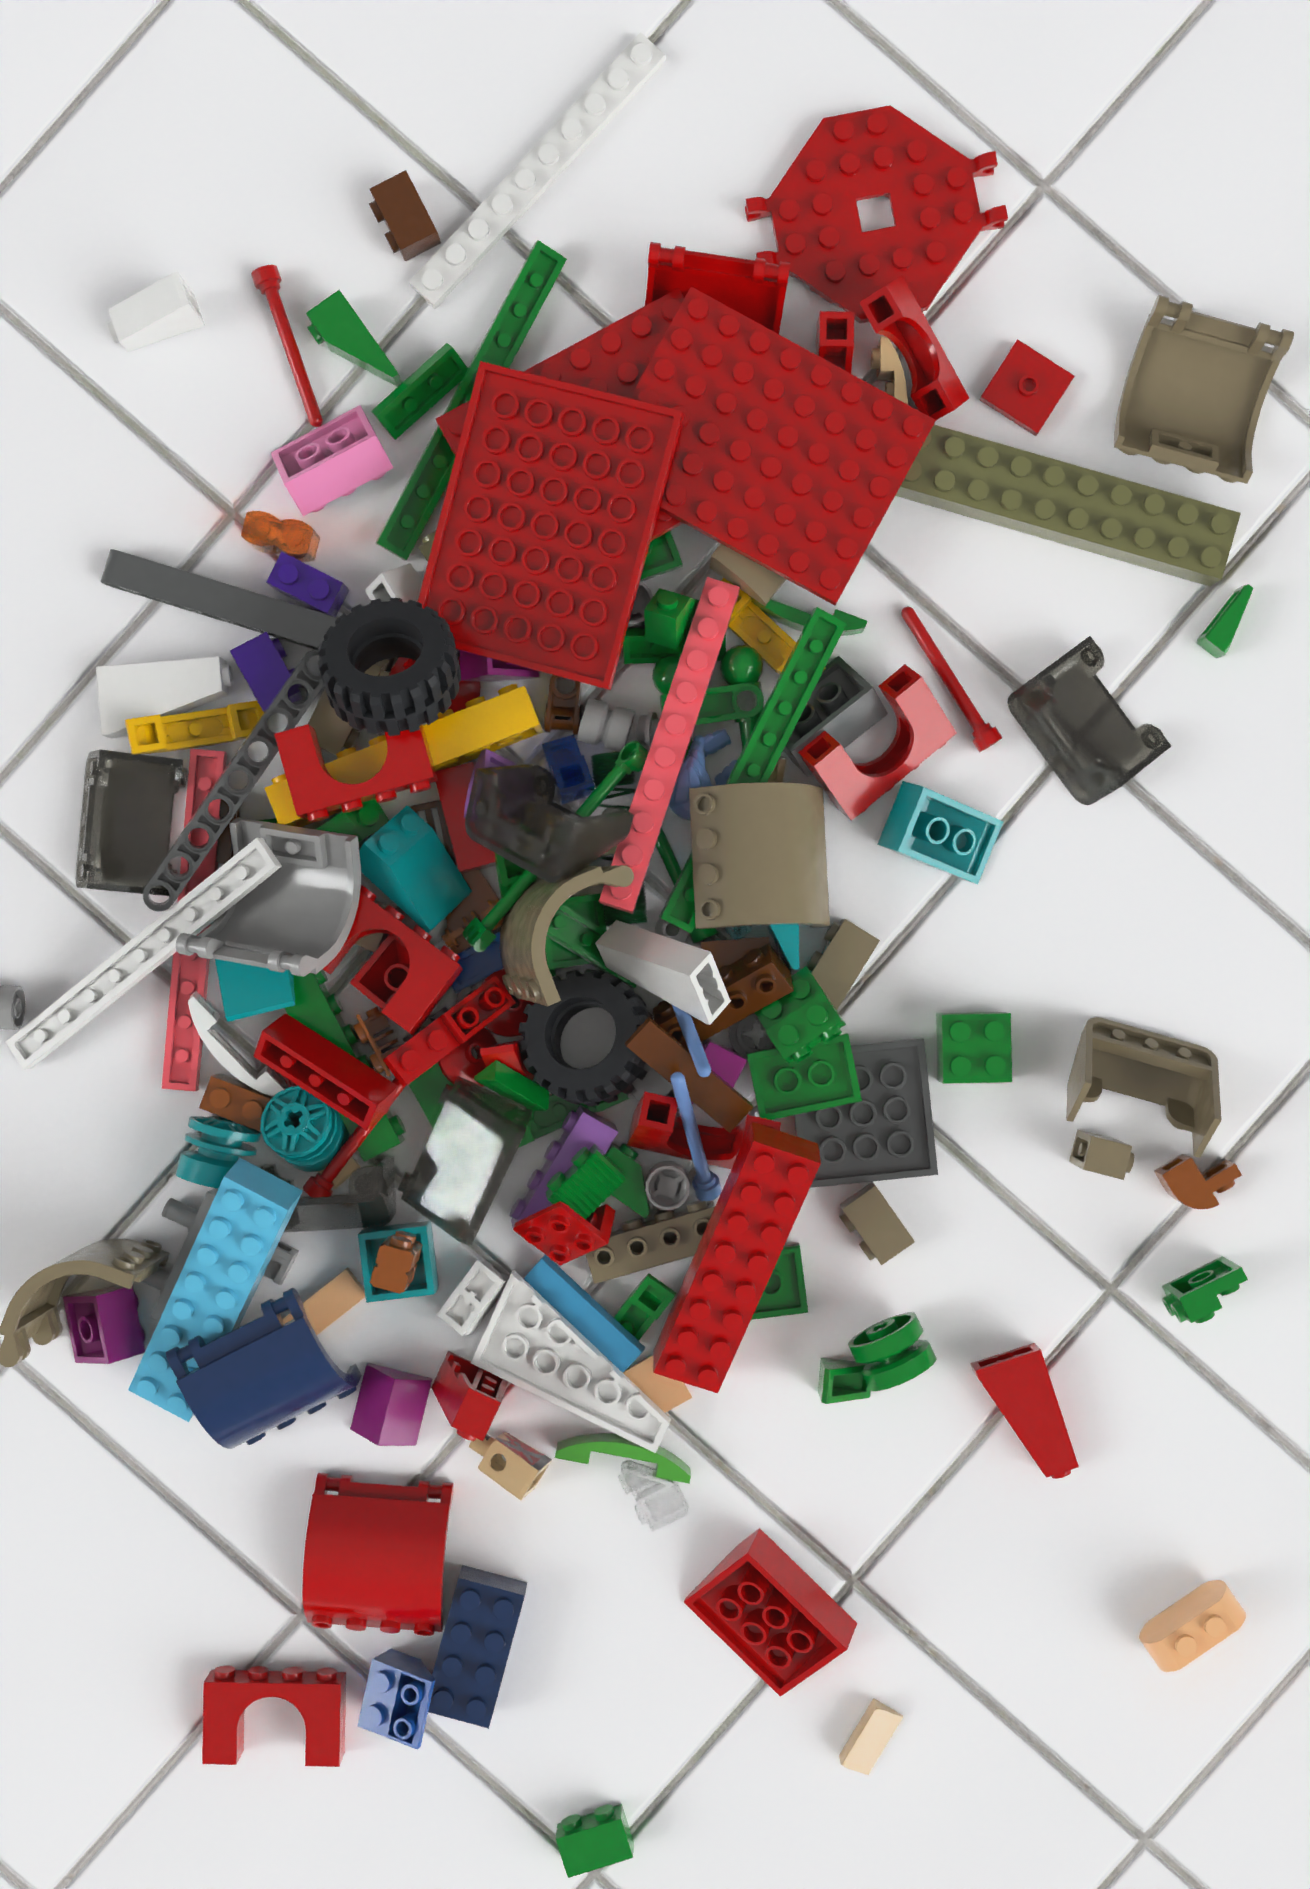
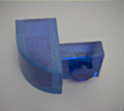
M575 735L543 743L542 750L560 804L564 805L589 797L595 790V786L585 757L580 753Z

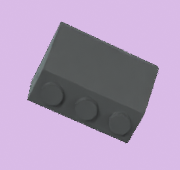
M840 656L825 666L826 669L822 672L783 750L807 777L812 772L798 752L823 731H826L843 748H846L888 714L874 687Z

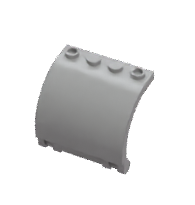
M235 818L229 822L233 856L255 838H263L282 867L217 918L211 926L198 936L181 933L176 940V951L183 955L191 956L197 953L200 958L219 959L268 968L275 972L282 973L285 970H290L292 975L302 977L309 973L317 974L337 956L347 940L356 916L361 889L358 836Z

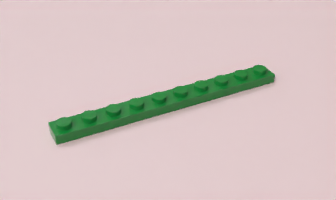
M537 240L534 243L444 414L470 400L480 361L510 368L567 260L541 241ZM439 426L436 427L375 542L376 545L404 561L411 554L444 492L453 468L455 455Z
M818 607L813 609L726 784L768 782L847 623ZM692 851L659 915L660 919L688 933H692L696 925Z

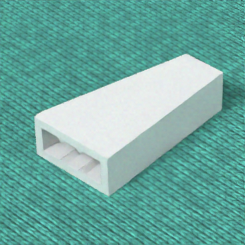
M216 656L97 666L96 675L101 735L111 739L127 735L126 719L161 715L162 717L181 714L229 695V686L233 685L231 665H227L226 660Z
M618 920L595 943L608 969L706 1024L711 1025L731 1001L710 951Z

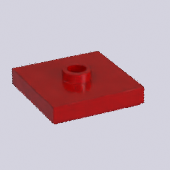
M1017 339L979 400L1034 436H1037L1075 376Z

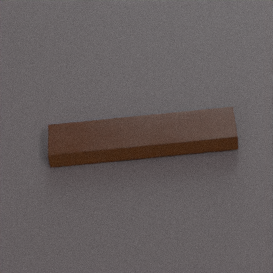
M650 1017L625 1042L626 1047L669 1083H671L670 1078L674 1072H681L685 1077L691 1101L729 1133L753 1109L751 1102L712 1069L708 1077H700L689 1050Z

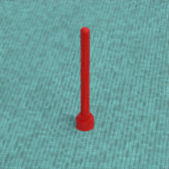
M276 265L259 267L251 273L255 288L259 289L261 294L267 298L309 422L313 427H319L323 423V418L278 291L281 288L279 284L282 281Z
M909 606L904 607L901 611L902 618L974 730L971 734L975 738L972 741L979 753L984 751L1003 737L996 726L992 728L990 723L986 724L914 609Z
M396 1077L392 1082L398 1085L399 1087L395 1094L393 1102L404 1089ZM380 1119L368 1130L358 1125L322 1173L318 1172L315 1177L310 1176L302 1187L310 1197L319 1203L325 1204L333 1193V1180Z

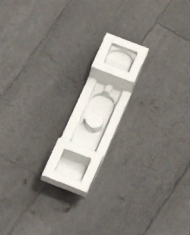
M197 991L190 996L188 1000L189 1010L198 1034L211 1054L227 1071L251 1088L272 1097L278 1092L289 1088L285 1080L267 1065L258 1073L212 1027L218 1021L220 1014Z

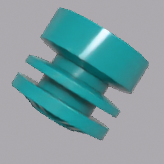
M299 1086L289 1087L278 1092L267 1103L261 1116L260 1131L265 1143L294 1168L305 1172L324 1170L349 1138V1132L338 1111Z
M191 1116L188 1127L202 1133H186L184 1139L197 1146L198 1151L189 1150L181 1152L176 1176L195 1184L219 1189L224 1176L238 1161L239 1156L256 1155L257 1149L243 1142H259L261 1132L220 1116Z

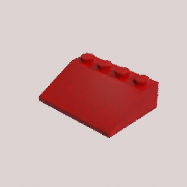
M760 1528L739 1543L684 1600V1603L780 1697L845 1652L849 1647L857 1626V1622Z

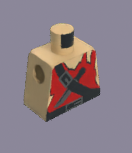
M507 1432L502 1433L495 1439L486 1434L484 1441L476 1438L475 1441H471L469 1444V1448L483 1456L478 1469L519 1500L524 1499L536 1488L552 1461L546 1455Z

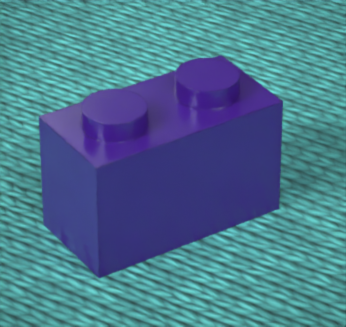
M282 551L266 581L274 590L320 613L333 617L337 616L349 592L348 587L343 582Z
M267 632L230 650L235 663L263 712L266 711L295 669H287L282 658L287 656L278 638L271 640ZM294 684L289 688L288 698L292 703L302 698L299 688L303 685Z

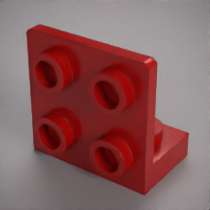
M559 1201L515 1222L513 1230L561 1266L609 1243L616 1210L606 1203L596 1208L589 1217L584 1219L565 1203Z

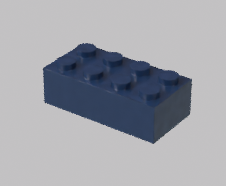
M462 1565L432 1673L435 1683L429 1713L489 1729L528 1582Z

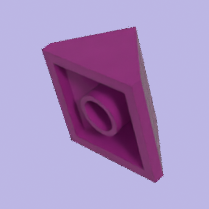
M367 1362L350 1430L377 1446H416L433 1378Z

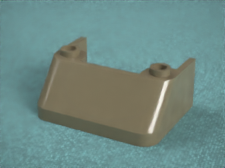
M1093 1017L1086 1022L1081 1033L1067 1083L1066 1121H1074L1083 1102L1097 1101L1103 1088L1165 1106L1166 1117L1175 1128L1192 1132L1193 1156L1200 1158L1222 1120L1218 1059L1216 1055L1206 1047L1108 1019Z

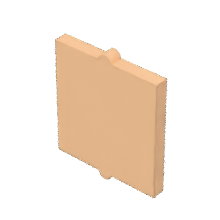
M653 1354L623 1372L665 1413L692 1398L685 1383L653 1373Z

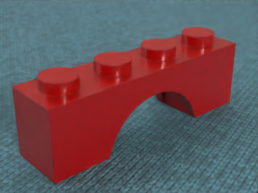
M903 275L859 302L875 333L889 338L905 358L912 379L910 396L920 412L938 420L957 409L969 399L966 390Z
M820 311L817 321L816 355L851 373L855 312Z

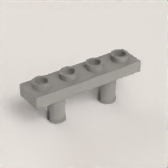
M215 1188L206 1192L198 1210L173 1198H170L165 1204L161 1216L187 1227L189 1233L172 1270L169 1272L158 1267L155 1273L141 1281L160 1290L161 1295L151 1318L160 1320L218 1189Z

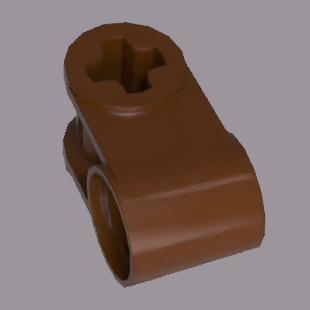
M552 675L549 682L544 731L545 733H550L551 730L572 731L573 735H578L581 722L580 702L582 684L575 681V687L572 692L563 694L557 690L556 686L560 677ZM556 717H561V718H571V719H570V720H559V719H555V718H556Z

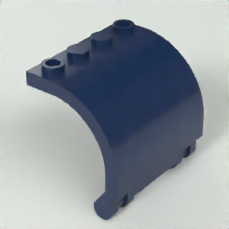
M295 1288L283 1292V1297L275 1301L269 1299L261 1303L263 1316L207 1344L198 1335L188 1340V1345L182 1348L174 1347L166 1352L167 1361L177 1378L176 1383L193 1414L205 1431L224 1448L233 1449L245 1442L247 1445L254 1444L266 1436V1431L274 1427L281 1430L294 1423L296 1416L306 1411L308 1414H313L327 1405L326 1401L336 1396L339 1399L345 1398L357 1390L356 1386L362 1376L357 1365L350 1366L347 1373H345L333 1362L307 1318L302 1300ZM289 1310L294 1319L283 1324L280 1314ZM194 1358L199 1367L189 1372L186 1361Z

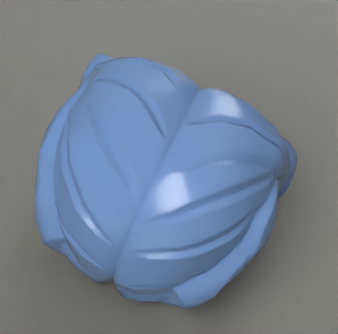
M726 729L716 730L704 737L697 735L693 738L669 803V807L678 817L690 820L689 788L714 786L711 784L710 777L705 768V757L716 753L719 749L732 743ZM737 760L731 761L729 766L723 769L722 773L715 776L716 785L726 784Z

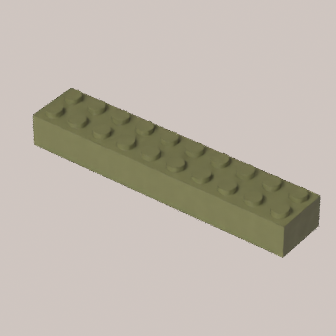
M933 425L895 495L1210 587L1222 580L1241 515L1240 512L938 425Z

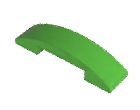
M614 1433L579 1435L557 1443L555 1458L588 1464L591 1451L657 1463V1478L690 1484V1467L676 1455L661 1446L654 1453Z

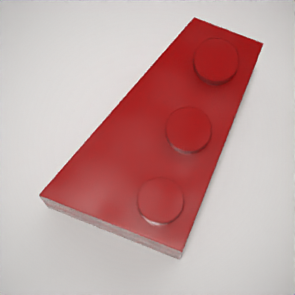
M448 1351L431 1388L449 1424L457 1429L456 1433L470 1441H475L476 1438L484 1441L500 1407L508 1381Z

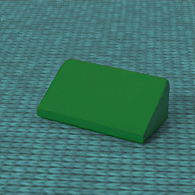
M497 1060L474 1076L476 1082L527 1111H546L548 1109L550 1092Z

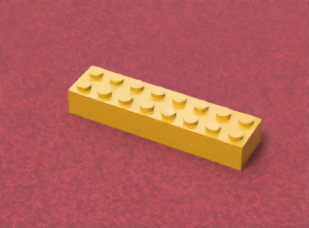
M517 684L505 686L497 691L499 696L486 700L484 696L472 699L465 703L466 709L453 713L452 709L446 710L444 714L439 712L436 721L430 725H423L435 771L462 765L477 759L485 748L495 752L543 733V728L525 685L519 688ZM381 735L368 741L370 746L359 751L356 750V747H352L338 752L336 760L324 763L328 772L336 781L346 784H358L371 779L381 770L387 757L386 736ZM282 774L271 779L273 784L264 789L278 824L304 827L314 823L309 822L308 818L303 819L296 815L286 775ZM342 808L328 812L329 816L342 812Z

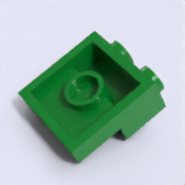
M807 966L791 976L794 991L755 1012V1015L765 1028V1032L783 1059L788 1063L803 1061L813 1053L811 1048L821 1041L828 1043L842 1033L840 1028L846 1025Z
M1221 1256L1162 1285L1166 1294L1162 1301L1171 1316L1175 1315L1180 1323L1186 1320L1190 1323H1203L1212 1319L1215 1316V1311L1223 1308L1217 1297L1218 1294L1222 1296L1231 1294L1240 1288V1283L1248 1279L1241 1266Z

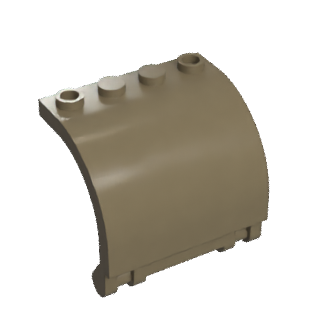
M1158 295L1144 325L1125 380L1115 422L1114 448H1118L1127 455L1140 454L1151 457L1160 464L1167 465L1172 463L1180 465L1193 473L1201 474L1205 472L1213 474L1226 482L1235 483L1238 481L1248 484L1253 473L1252 445L1260 411L1279 363L1290 349L1294 332L1282 329L1281 332L1272 330L1270 325L1261 322L1258 323L1256 328L1194 312L1192 311L1193 304L1182 301L1180 304L1170 302L1169 297ZM1164 316L1172 317V318H1174V320L1166 319V318H1163V317H1164ZM1267 343L1270 345H1274V348L1265 346L1264 344Z
M783 782L739 783L689 788L696 929L778 924L810 925V928L830 927L823 788L809 784Z
M624 865L565 866L537 878L506 913L501 927L500 956L506 973L502 976V979L510 995L514 994L515 998L544 1006H550L561 1001L549 971L545 954L546 936L551 920L559 907L569 897L582 889L601 884L612 887L629 886L634 879V873L630 867Z
M109 1239L88 1245L36 1273L18 1289L5 1312L0 1326V1334L4 1335L0 1347V1364L4 1367H13L27 1358L31 1352L28 1340L31 1337L36 1344L46 1345L61 1335L63 1327L57 1305L71 1275L95 1276L131 1289L134 1281L140 1283L155 1273L159 1265L166 1266L170 1253L161 1250L162 1245L151 1240L144 1239L142 1242L130 1239Z

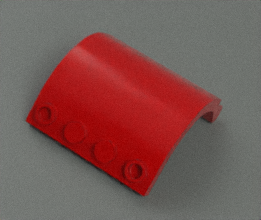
M650 242L645 306L677 288L680 289L685 298L690 287H693L779 334L791 263L780 261V265L766 263V259L762 258L748 260L688 251L686 247L676 245L674 249L661 247V243Z
M318 1473L315 1490L312 1495L303 1563L302 1596L307 1622L317 1628H331L332 1624L346 1625L347 1629L353 1631H364L366 1627L380 1628L382 1632L391 1634L399 1633L400 1629L414 1630L415 1634L421 1636H432L434 1632H443V1574L454 1483L443 1482V1485H431L430 1481L419 1480L418 1487L353 1482L352 1475L342 1474L341 1478L329 1477V1473ZM327 1491L338 1492V1495H328ZM429 1499H441L440 1503L428 1502Z

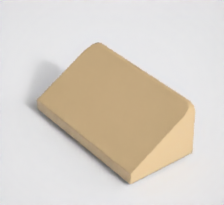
M873 1698L839 1754L840 1764L848 1769L869 1775L901 1722L903 1715Z

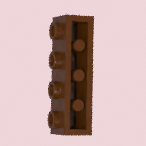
M769 943L759 949L750 950L738 961L718 969L731 1001L711 1025L691 1016L700 1041L703 1042L794 991L791 971ZM662 1000L653 1008L654 1021L688 1049L672 1004Z

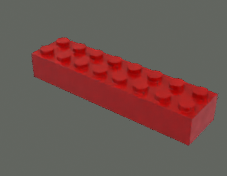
M751 1122L653 1350V1373L714 1393L719 1392L821 1165L818 1143Z

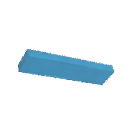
M544 1255L523 1278L622 1373L645 1350L646 1347L547 1255Z

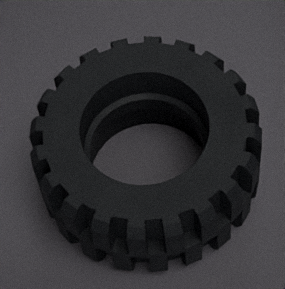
M390 598V601L381 602V599L371 600L369 605L362 607L359 604L353 607L350 614L346 615L343 613L336 619L335 627H329L318 651L320 674L329 703L335 709L336 715L342 721L349 722V725L357 730L362 731L366 728L369 734L374 735L388 732L389 736L400 735V731L409 730L411 733L420 730V725L424 723L430 725L438 719L437 714L439 712L444 714L451 706V699L454 700L460 688L459 682L461 681V670L454 636L450 632L448 623L430 607L426 606L423 609L421 603L409 600L406 603L401 598ZM403 657L416 661L406 670L394 675L372 676L365 674L366 670L372 665L385 659Z
M586 969L584 974H581L578 970L567 971L566 978L563 980L558 976L553 977L552 979L561 1001L550 1006L534 1003L532 1006L527 1003L523 1011L528 1016L526 1023L520 1022L518 1033L524 1036V1041L518 1042L519 1051L526 1056L523 1063L527 1071L534 1075V1080L541 1087L570 1103L599 1106L600 1101L607 1103L617 1101L619 1093L629 1094L635 1089L632 1083L637 1078L643 1080L648 1073L643 1069L646 1062L626 1047L625 1042L648 1017L653 1020L652 1014L646 1009V1003L634 990L609 973L601 974L597 970ZM588 1008H602L613 1017L616 1027L615 1041L610 1052L601 1062L592 1067L577 1069L570 1066L563 1059L560 1047L562 1032L566 1024L580 1011Z

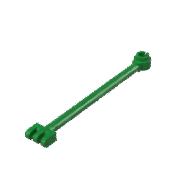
M637 740L629 742L622 748L615 762V767L481 921L475 916L463 930V937L476 952L485 951L497 937L492 932V929L626 774L629 775L632 771L640 772L643 770L648 750Z

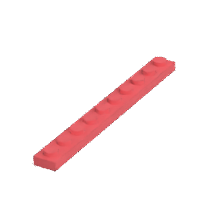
M710 577L706 579L611 866L624 865L630 867L634 873V879L627 887L604 885L599 899L601 904L632 914L634 912L740 592L739 586Z
M190 749L184 828L226 769L227 752ZM221 799L213 800L208 806L209 813L216 818L220 817ZM195 828L190 831L188 838L193 845L202 846L207 843L209 834L205 829ZM218 840L178 896V901L218 869V862H216ZM181 857L180 874H183L188 870L189 863L185 858ZM176 951L173 954L162 1089L199 1090L203 1041L193 1023L188 1000L195 991L205 1000L207 999L210 959L200 958L197 953L188 956L179 954Z

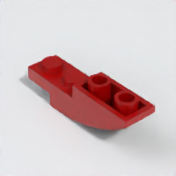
M495 975L385 1057L383 1061L404 1088L516 1002Z

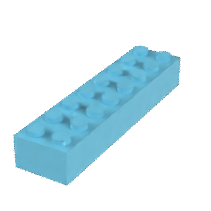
M239 1158L220 1184L128 1391L187 1422L191 1420L194 1414L176 1383L177 1378L167 1361L166 1352L174 1347L182 1348L188 1345V1340L198 1335L207 1344L239 1328L303 1190ZM194 1358L186 1361L189 1372L199 1367Z

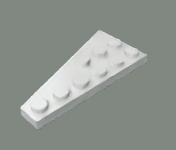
M515 1270L512 1271L471 1364L656 1453L671 1418Z

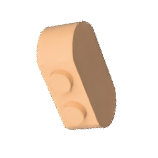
M1208 1581L1149 1620L1142 1628L1139 1639L1161 1671H1177L1239 1630L1245 1621L1246 1612L1224 1581Z

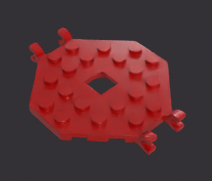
M891 105L823 118L771 196L767 199L763 197L746 199L745 213L747 222L771 216L777 252H757L756 258L766 259V263L780 265V261L791 263L789 276H794L808 285L811 291L830 304L834 303L846 312H855L854 320L860 324L869 322L859 302L902 275L922 312L927 311L979 233L985 230L1004 228V221L1008 220L1006 205L997 206L984 213H980L974 177L994 175V168L998 165L996 152L983 153L974 159H969ZM880 196L888 197L895 226L862 232L857 201Z

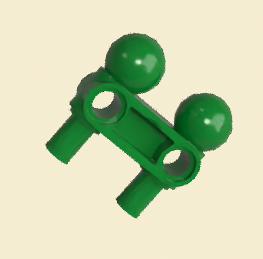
M737 645L727 650L720 661L722 677L729 685L707 688L696 725L735 720V723H739L743 750L764 708V696L761 681H759L763 673V661L761 655L754 648L748 645ZM678 654L662 657L653 669L652 680L654 686L662 694L659 695L661 713L681 657ZM743 691H749L755 697V705L749 711L740 709L737 704V697ZM691 737V740H690V743H689V746H688V749H687L685 758H686V756L688 755V750L690 749V746H691V744H692V742H693V738H692V737Z

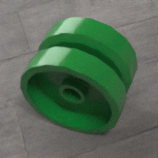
M907 1312L884 1319L861 1331L849 1341L848 1346L856 1363L866 1364L861 1374L869 1391H881L901 1385L922 1374L936 1362L937 1358L928 1340H918L924 1330L915 1313Z

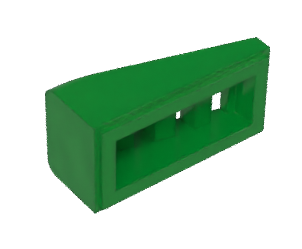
M1249 584L1243 585L1234 591L1197 639V644L1215 658L1226 655L1253 591V587Z

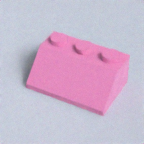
M361 405L271 452L282 481L303 516L322 510L327 503L341 496L350 495L357 487L370 480L380 479L387 471L393 469Z

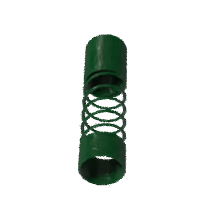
M607 752L591 756L592 778L594 779L593 787L596 788L615 767V762L620 752ZM632 771L629 775L626 774L617 786L634 784L636 782L635 771ZM614 788L612 791L623 792L608 795L604 800L635 793L636 789ZM600 804L599 807L626 810L602 815L596 821L628 813L630 806ZM601 856V857H600L601 859H604V860H610V861L613 860V857H606V856ZM644 882L633 914L607 905L604 906L606 926H611L616 920L627 924L648 922Z

